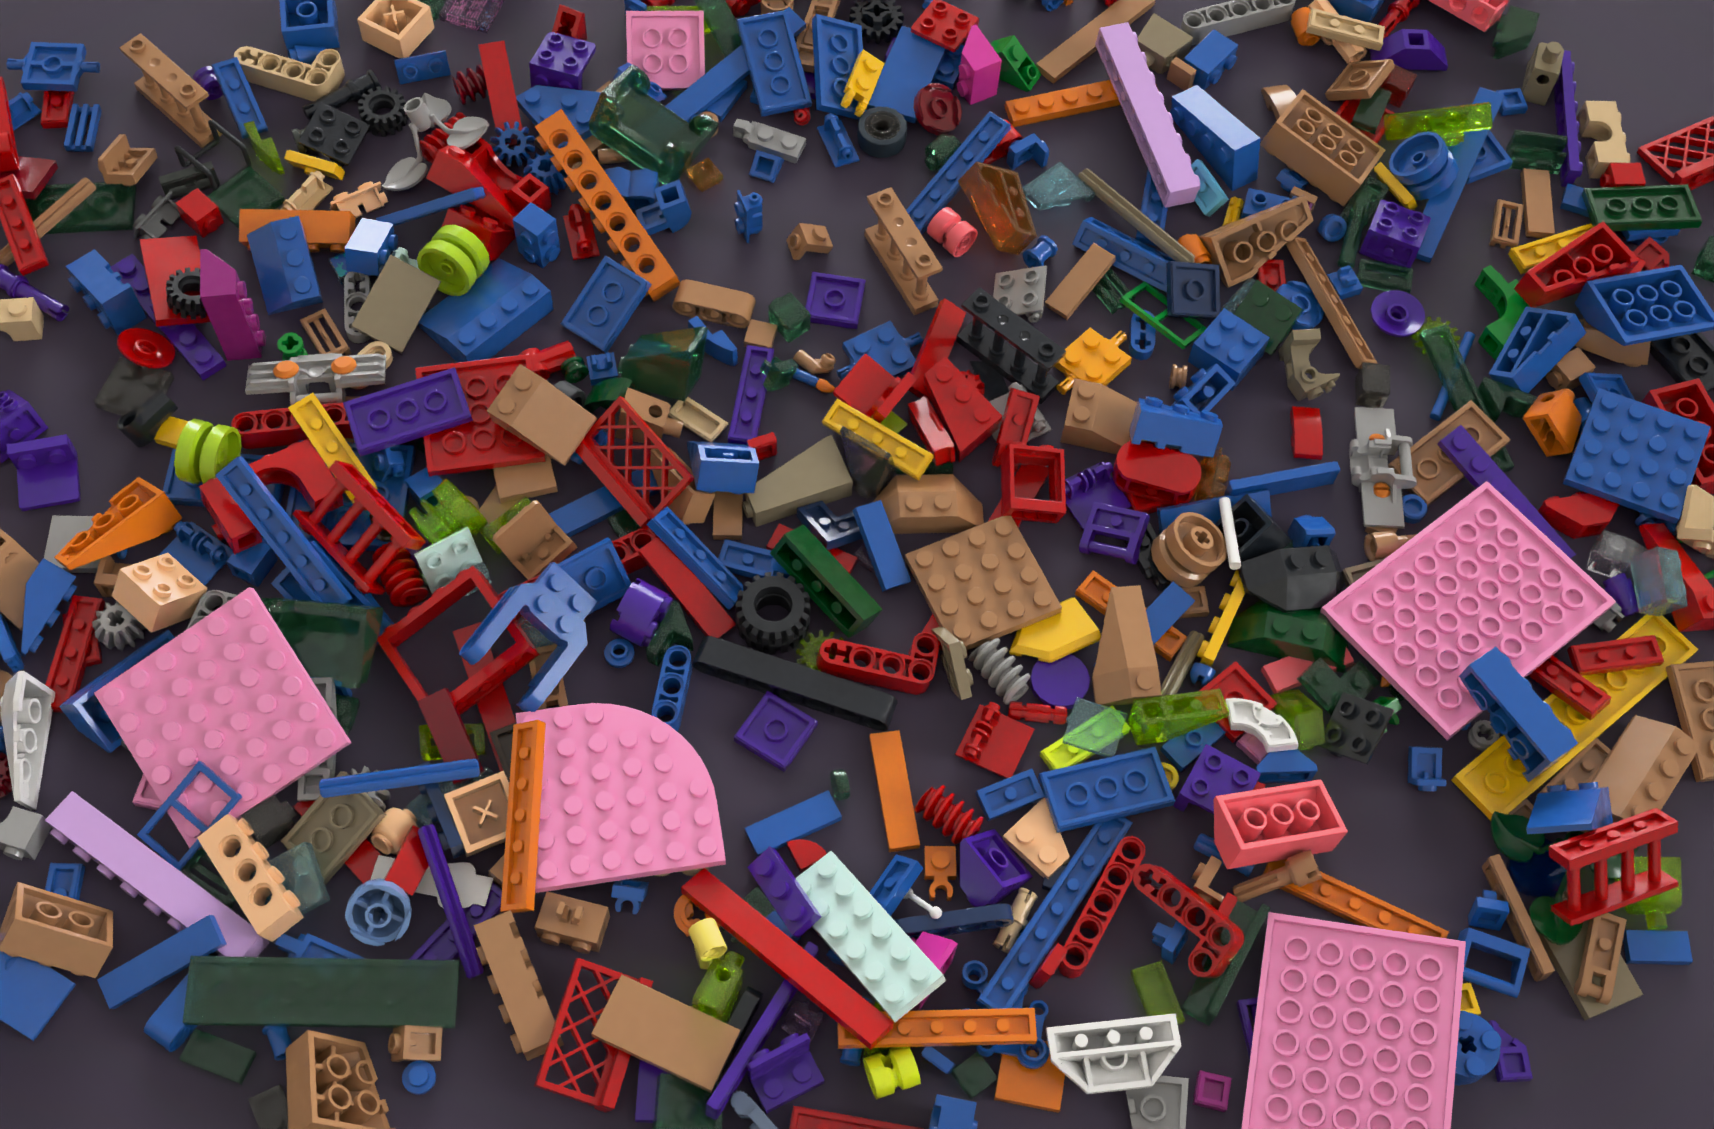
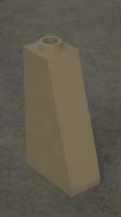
M830 435L823 438L756 482L754 493H745L746 501L742 502L743 510L747 518L752 517L755 527L797 514V508L821 500L827 504L852 495L853 481L833 436Z

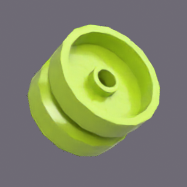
M457 225L441 227L432 237V240L421 249L417 257L419 270L440 280L441 283L438 290L451 296L466 294L474 285L476 279L481 277L490 263L489 253L484 244L476 235Z
M190 420L180 434L175 451L174 466L178 479L198 485L201 482L203 484L206 483L209 479L217 478L215 475L236 457L241 456V435L238 429L221 424L214 427L212 423L207 421Z

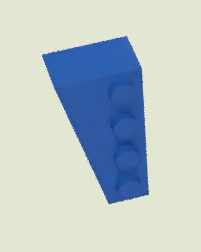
M1494 647L1472 662L1459 675L1479 708L1484 711L1488 710L1490 713V725L1496 734H1503L1511 745L1507 751L1513 760L1519 758L1526 768L1523 775L1528 783L1554 765L1578 744L1571 730L1558 720L1549 704L1540 699L1532 689L1530 682L1517 672L1512 666L1510 659L1501 653L1497 647Z

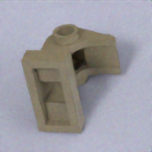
M1320 328L1292 330L1278 350L1279 359L1284 361L1288 388L1298 402L1305 398L1313 400L1324 393L1323 390L1326 393L1331 392L1332 388L1336 386V380L1340 377V373H1319L1310 364L1309 355L1321 340ZM1305 373L1311 374L1312 379H1309Z

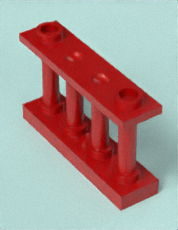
M335 460L329 470L336 477V484L313 512L296 509L292 514L300 522L299 527L307 534L312 535L355 580L354 585L359 591L364 594L382 595L386 590L376 581L379 575L401 549L420 550L426 541L352 464ZM345 491H350L355 496L353 499L354 504L330 532L321 520ZM364 510H368L373 515V522L348 551L339 540ZM382 529L387 530L392 535V542L367 571L358 562V559Z
M1654 808L1550 845L1549 857L1567 870V900L1551 905V911L1570 926L1678 887V881L1661 870V839L1678 833V821L1658 808ZM1647 844L1648 870L1635 875L1634 849ZM1621 853V880L1608 885L1607 859ZM1594 863V890L1581 894L1580 869Z

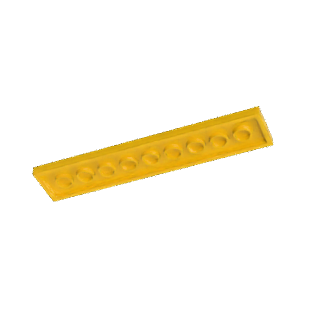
M1653 608L1617 640L1655 635L1664 659L1661 666L1582 676L1612 697L1610 704L1591 721L1553 693L1544 700V702L1549 704L1558 720L1571 730L1578 742L1559 761L1528 783L1523 775L1526 768L1519 758L1513 760L1507 751L1511 745L1503 735L1457 773L1451 781L1490 821L1495 811L1509 814L1668 677L1666 672L1667 666L1685 663L1699 649Z

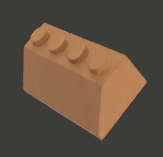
M1637 715L1633 716L1591 781L1598 782L1599 788H1609L1613 823L1654 808L1661 810L1699 750L1700 745L1677 726Z

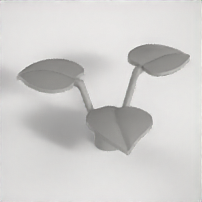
M424 93L422 98L415 97L410 99L403 109L411 120L409 127L412 130L417 158L408 157L397 162L391 168L385 183L381 186L391 191L406 190L417 185L425 177L428 167L425 163H421L423 155L417 132H423L433 128L434 125H438L445 133L449 134L447 138L449 146L453 145L465 149L476 143L483 136L487 127H489V123L480 117H464L456 121L453 129H450L442 123L448 118L452 110L448 101L433 97L427 93Z

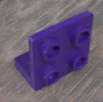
M1380 200L1359 253L1409 272L1421 247L1431 218L1419 211L1399 206L1394 202Z
M11 390L0 392V463H3L9 458L7 455V444L33 440L48 429V426L30 403Z
M67 434L7 444V455L17 469L18 500L21 511L80 501L78 455Z
M1206 744L1173 807L1184 812L1188 803H1191L1214 815L1213 799L1215 796L1253 790L1260 777V772Z
M794 1033L780 1042L782 1046L772 1051H769L767 1048L757 1052L751 1057L752 1061L747 1064L748 1080L766 1114L824 1084L825 1080L809 1051L810 1037L807 1033L801 1036L798 1033Z

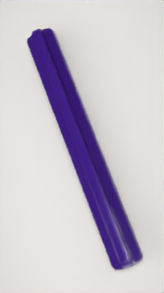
M433 824L425 825L418 829V835L466 977L468 979L475 978L483 974L484 969L436 828Z

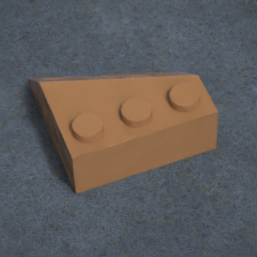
M307 1030L286 1048L288 1129H396L390 1128L386 1113L389 1109L386 1100H380L375 1082L378 1078L365 1042Z

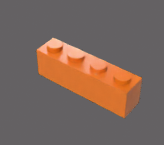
M240 209L239 242L248 247L250 251L247 234L270 222L299 216L310 252H319V248H330L331 252L345 253V246L356 227V217L351 211Z

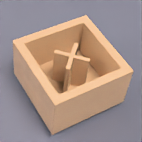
M374 0L357 19L363 41L397 58L409 57L435 28L430 6L418 0Z
M165 553L121 568L112 597L152 633L192 618L200 598L207 591V587L169 553Z
M504 771L444 794L445 802L463 843L466 857L501 844L506 840L509 782Z

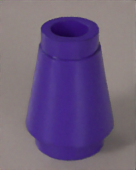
M1625 573L1618 574L1602 582L1605 587L1604 590L1622 608L1620 613L1624 615L1623 618L1640 611L1631 578L1627 579Z

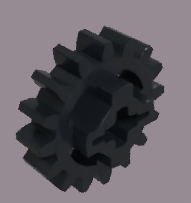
M856 0L855 7L850 8L849 22L862 25V38L866 37V43H869L872 39L875 40L876 44L880 43V39H884L888 43L890 36L897 38L898 31L903 26L904 13H901V5L895 6V0H890L889 2L886 0H863V2Z

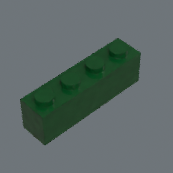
M805 525L784 534L770 552L786 572L794 577L797 583H801L804 586V591L808 592L810 598L848 639L866 629L883 610Z

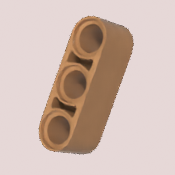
M686 279L680 282L672 307L678 314L691 318L698 316L700 320L736 328H746L749 325L756 300L746 292Z

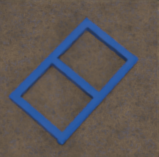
M198 761L137 835L169 864L181 871L202 846L197 839L181 860L178 861L149 835V832L170 807L173 806L203 833L227 815L239 802L242 795L231 788L202 761ZM200 772L205 774L232 798L209 826L205 825L177 800Z

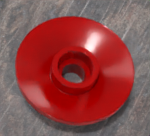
M130 328L122 331L118 336L117 346L119 351L133 363L148 368H163L170 365L174 360L175 349L173 345L157 332L144 328Z

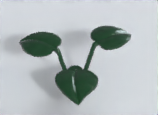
M1496 811L1491 818V834L1497 848L1506 857L1518 862H1527L1531 859L1533 853L1538 855L1544 854L1549 851L1550 845L1584 834L1582 831H1570L1564 840L1557 838L1555 842L1540 848L1545 840L1544 833L1527 834L1526 827L1529 818ZM1637 847L1636 849H1634V857H1635V855H1636V853H1637L1639 847ZM1621 853L1607 859L1609 880L1621 878ZM1594 863L1589 864L1591 871L1594 873ZM1567 870L1564 873L1555 899L1548 896L1538 897L1529 908V917L1535 929L1548 941L1557 945H1565L1573 941L1583 923L1570 926L1551 911V905L1562 902V896L1567 886Z

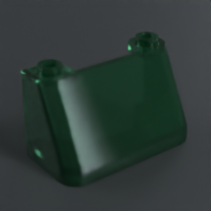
M632 64L601 91L589 120V130L598 140L639 168H646L657 172L659 181L666 185L682 177L715 134L719 123L705 114L695 115L690 123L647 95L651 85L650 79L647 74Z
M260 598L310 677H333L336 681H342L341 687L360 688L361 683L368 681L383 620V607L286 598Z

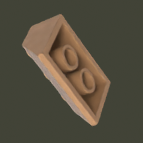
M17 882L0 928V951L11 957H22L36 961L43 966H54L68 970L78 976L85 975L96 978L113 948V911Z

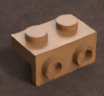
M119 134L98 158V168L106 184L132 186L138 183L158 157L155 148H130L126 135Z

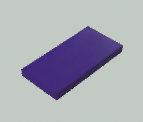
M455 367L343 402L360 457L473 421Z

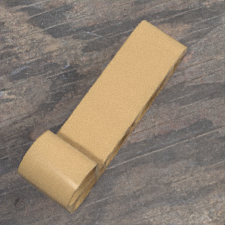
M249 46L241 47L234 53V57L238 58L248 82L313 102L336 91L345 77L340 54L334 49L320 51L312 65Z

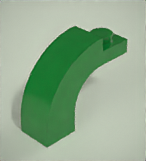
M1489 265L1482 269L1474 285L1493 304L1499 319L1485 327L1478 343L1496 361L1525 307L1530 306L1514 289L1519 281L1515 279L1507 283L1504 277Z

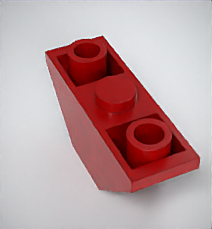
M1582 491L1569 497L1560 498L1559 496L1547 498L1543 501L1538 512L1552 528L1572 539L1600 535L1611 521L1620 504L1589 493L1586 494V492Z

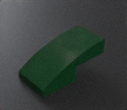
M612 378L597 383L586 398L583 408L590 413H593L600 406L607 410L619 396H625L627 388L630 387L633 381L629 378Z

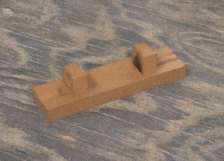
M841 0L811 1L804 20L806 29L799 34L796 42L804 71L815 73L812 18L816 14L834 18Z

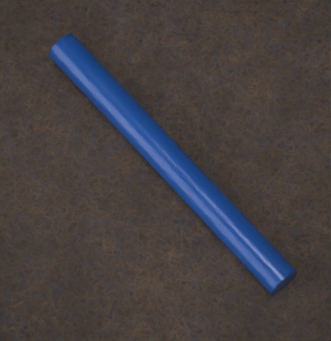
M1465 332L1430 413L1429 417L1433 420L1439 421L1475 339V334L1472 332Z

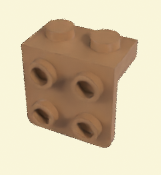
M534 500L525 506L506 525H503L492 538L505 556L527 580L540 575L549 563L555 562L558 564L578 548L554 522L538 500Z

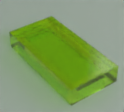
M1162 960L1133 969L1130 973L1147 1017L1176 1014L1177 1025L1184 1024L1185 1018Z

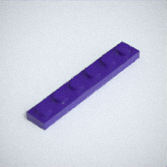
M1564 50L1560 73L1553 87L1560 181L1563 187H1566L1568 183L1573 184L1576 178L1581 176L1583 170V163L1579 161L1581 142L1578 141L1577 136L1580 126L1579 121H1576L1578 102L1574 99L1576 82L1573 81L1575 63L1571 62V51Z
M131 254L110 268L113 272L117 271L121 275L122 279L120 280L123 284L129 283L132 286L144 313L156 325L144 266ZM194 324L157 327L203 381L227 366L225 360Z
M1462 425L1458 426L1437 443L1476 489L1486 481L1489 482L1570 559L1576 555Z

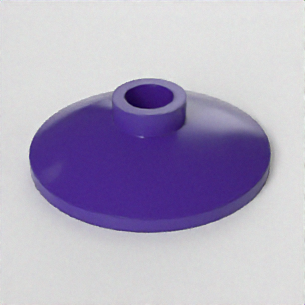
M1385 291L1379 294L1371 305L1370 313L1374 324L1381 331L1391 336L1407 337L1413 335L1421 329L1425 321V311L1422 304L1413 295L1404 291Z

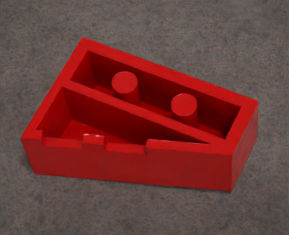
M946 356L924 374V387L945 430L954 443L956 456L960 463L1000 428L1003 416Z

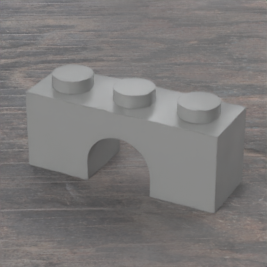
M13 806L8 817L0 823V850L4 851L3 854L16 860H22L23 857L35 860L52 828L45 821L46 818L41 814Z

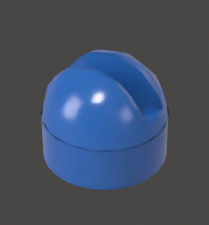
M1194 663L1190 671L1191 682L1195 685L1197 680L1201 681L1200 687H1204L1214 679L1216 671L1208 665Z

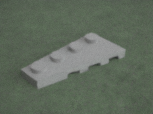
M1160 1075L1152 1087L1126 1090L1132 1129H1186L1189 1078Z

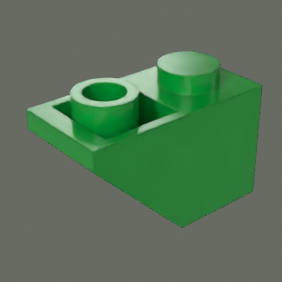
M1015 35L992 41L991 46L1002 60L999 79L1025 92L1030 91L1042 74Z

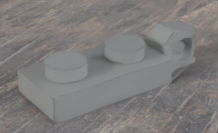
M737 119L733 125V136L743 139V142L748 144V148L779 156L794 164L797 163L806 146V138L759 122L752 121L750 123L746 120Z

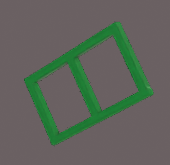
M1145 281L1119 300V302L1182 350L1197 340L1206 330V327L1196 319L1183 318L1198 329L1183 341L1160 323L1168 317L1167 309L1153 318L1133 303L1131 299L1146 290L1167 306V297Z

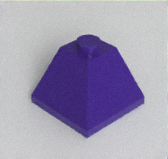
M995 829L966 837L960 842V887L965 892L967 900L974 907L998 904L1033 877Z

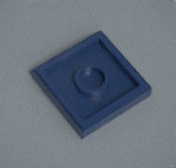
M1177 261L1166 263L1168 316L1214 320L1221 312L1219 265Z

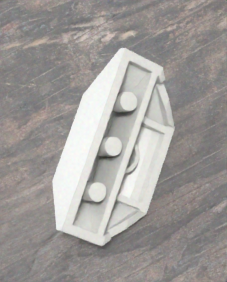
M1176 1014L1046 1028L1051 1063L1086 1094L1152 1087L1181 1048Z

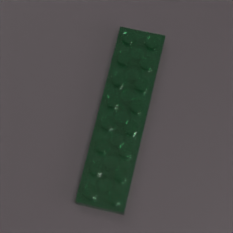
M191 956L183 1024L399 1028L404 1025L456 1029L460 962L459 960Z

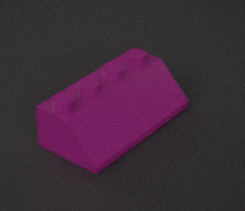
M200 249V298L227 360L262 358V346H266V336L264 330H260L258 314H253V302L251 298H247L245 281H240L236 270L209 250Z

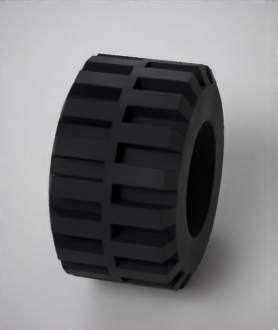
M766 572L763 578H760L759 575L754 576L753 583L747 581L743 585V591H739L736 601V625L739 628V635L742 639L746 638L748 646L752 647L755 644L756 651L762 653L764 649L769 650V654H775V650L779 649L781 653L788 652V646H791L793 649L798 646L799 639L804 640L806 630H809L810 625L808 592H804V586L801 583L795 584V578L789 576L787 579L784 578V573L777 572V576H771V572ZM767 605H779L785 608L789 615L780 621H767L759 617L757 612Z

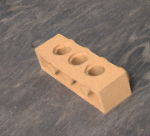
M227 814L198 836L197 839L257 934L273 942L304 918L298 909L301 903L292 891L286 890L282 882L285 881V878L275 866H271L267 861L270 855L260 842L254 841L251 836L254 833L251 825L244 818L238 820L232 815ZM241 846L239 853L234 856L236 850ZM256 870L255 876L250 880L251 874ZM272 894L271 900L265 905L266 898Z

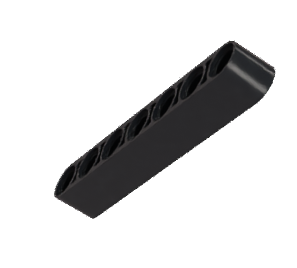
M713 636L703 637L692 663L696 670L704 674L762 693H766L768 690L783 700L879 731L888 730L898 703L897 699L888 693Z

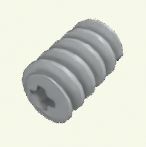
M996 638L976 648L968 660L974 661V668L981 670V676L984 679H989L988 684L992 688H996L995 693L999 697L1004 696L1003 702L1009 705L1010 702L1017 701L1029 689L1026 683L1031 676L1028 673L1021 677L1019 676L1023 666L1021 664L1015 667L1011 666L1016 658L1010 656L1005 659L1004 656L1008 649L1003 647L997 650L996 648L1001 640Z

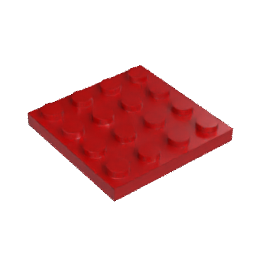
M530 354L415 368L416 379L455 367L473 419L471 422L424 436L429 476L546 462L543 452L493 422L487 412L519 364L533 372Z

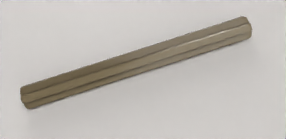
M1085 168L1079 173L1080 183L1177 262H1195V256L1090 169Z

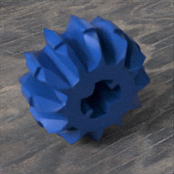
M517 121L514 123V129H510L509 123L504 122L505 131L496 127L495 133L499 137L493 136L490 138V142L496 144L492 149L495 154L500 153L497 157L501 162L507 158V167H511L512 160H516L517 166L521 167V157L527 161L531 159L527 152H535V146L530 144L535 141L534 135L526 136L529 132L527 126L519 131V122ZM512 139L517 140V145L520 144V146H515L514 150L509 149V144L506 145V143H511Z
M547 151L542 156L536 153L535 159L527 160V166L524 167L523 171L524 177L528 173L532 174L549 187L550 193L558 195L559 189H566L567 184L564 181V178L567 177L564 170L557 171L550 160L553 155L550 156Z

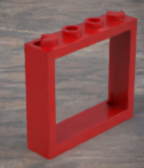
M475 566L460 571L456 578L448 585L435 590L428 600L410 609L407 616L399 622L389 625L383 631V634L376 638L417 701L427 697L428 694L396 647L475 587H478L492 609L501 598L484 574ZM515 618L507 626V630L516 643L450 692L459 715L540 655Z

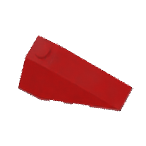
M1664 523L1640 525L1639 530L1678 631L1714 630V588Z

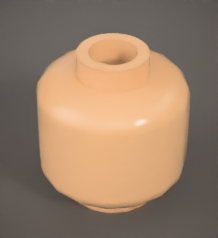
M393 807L384 812L386 814L385 817L371 832V842L380 852L387 855L390 853L397 854L412 825L418 827L416 824L417 818L411 811Z

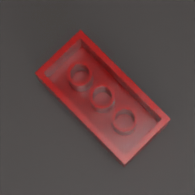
M1697 378L1650 390L1642 400V403L1711 426L1691 485H1697L1709 494H1714V403L1702 382Z

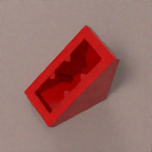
M560 4L552 32L586 41L585 14Z

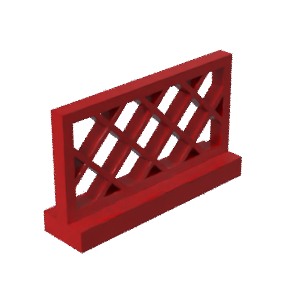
M1714 116L1638 148L1637 154L1671 185L1688 184L1691 191L1714 181V154L1707 153V148L1714 149V141L1708 140L1709 137H1714V129H1710V126L1714 125ZM1690 135H1704V140L1690 137ZM1672 142L1684 144V148L1669 146V144ZM1688 145L1703 147V151L1690 150ZM1651 151L1662 152V153H1664V156H1663V157L1655 156V155L1651 154L1650 152H1651ZM1668 154L1683 157L1682 160L1668 158ZM1687 157L1701 159V161L1697 163L1688 162L1686 160ZM1666 166L1681 168V170L1673 174Z
M621 396L596 421L575 450L640 527L647 526L652 518L665 507H669L695 479L625 398ZM622 407L626 412V425H615V414ZM608 429L607 446H600L594 439L600 430ZM615 429H626V446H614ZM633 429H641L644 432V445L633 446ZM632 449H644L643 466H632ZM651 449H659L662 453V466H650ZM614 450H626L625 466H617L614 463ZM632 470H643V487H635L632 483ZM650 470H662L661 487H650ZM669 470H677L683 477L675 487H668ZM650 490H661V503L654 509L649 503Z
M576 958L534 1086L594 1106V1109L605 1113L615 1109L631 1055L602 1042L606 1051L605 1060L594 1066L586 1047L600 1040L594 1039L583 1044L576 1026L590 1019L595 1027L598 1021L596 1016L601 1014L604 1008L593 1012L586 995L600 988L608 1002L611 995L606 984L614 980L618 981L621 974L650 988L653 981L643 977L637 979L581 958ZM581 968L593 972L598 985L583 991L578 981ZM602 976L608 977L610 979L604 981ZM574 989H576L578 995L572 997ZM580 998L588 1016L573 1023L567 1010L571 1002ZM565 1020L568 1026L562 1029ZM570 1030L578 1048L563 1055L557 1041L560 1034ZM555 1051L557 1059L551 1061ZM580 1051L589 1069L573 1076L565 1058ZM560 1062L568 1078L567 1081L559 1085L545 1081L549 1067ZM602 1066L601 1073L599 1076L596 1069ZM590 1072L596 1083L593 1097L581 1093L576 1082L578 1078ZM570 1083L573 1090L565 1088L563 1086Z

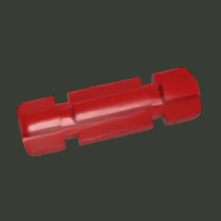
M1012 701L1008 706V717L1015 720H1020L1023 717L1025 721L1049 723V720H1051L1053 724L1063 725L1067 720V708L1055 706L1054 709L1051 708V705L1034 703L1022 705V702Z

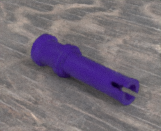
M0 264V288L5 290L9 297L13 299L34 297L40 310L57 321H63L68 316L66 312L69 311V307L30 285L25 276L16 275L9 271L6 265Z

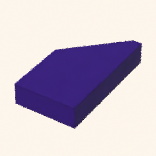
M1489 1020L1488 1023L1501 1037L1500 1057L1494 1067L1497 1083L1532 1080L1527 1047L1516 1037L1512 1038L1501 1029L1496 1021Z

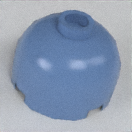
M382 878L368 880L361 884L349 898L345 912V919L350 927L351 934L362 943L373 946L385 945V942H391L394 939L395 941L398 940L409 927L412 915L410 898L401 887L393 882L384 881Z

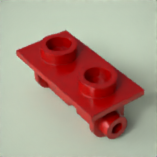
M572 204L568 215L563 216L573 260L599 256L600 253L590 213L584 212L583 207L579 204Z

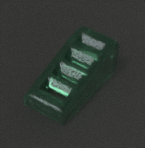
M1368 175L1340 214V217L1345 220L1347 226L1361 233L1375 214L1380 200H1385L1390 189L1389 186ZM1352 212L1363 219L1360 220L1349 213Z

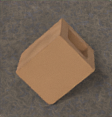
M111 555L100 559L94 585L102 597H112L119 570L133 564L115 563Z

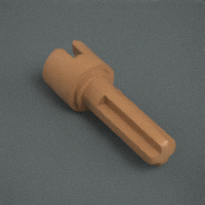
M1393 531L1370 533L1364 539L1365 554L1370 561L1387 558L1417 534L1397 536Z
M1309 849L1287 858L1286 865L1234 885L1232 887L1234 896L1238 897V902L1242 903L1291 883L1301 887L1322 879L1311 850Z

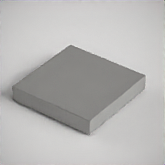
M52 515L44 559L69 573H97L100 559L69 570L54 558L77 533L88 531L93 525L91 519L94 516Z

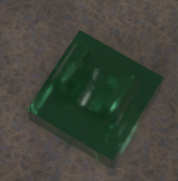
M773 357L771 363L764 360L760 370L767 377L762 385L769 392L787 387L799 365L792 358L781 361L779 358Z

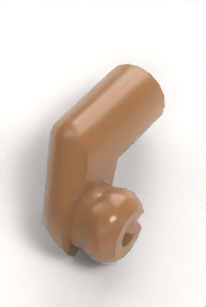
M802 349L793 358L795 362L810 374L829 373L834 369L836 362L832 354L826 353L821 356V359H813Z

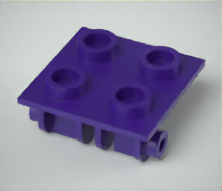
M1102 461L1065 479L1066 506L1083 530L1094 502L1126 509L1132 506L1123 492L1115 485L1110 475L1114 471L1110 462L1105 463Z

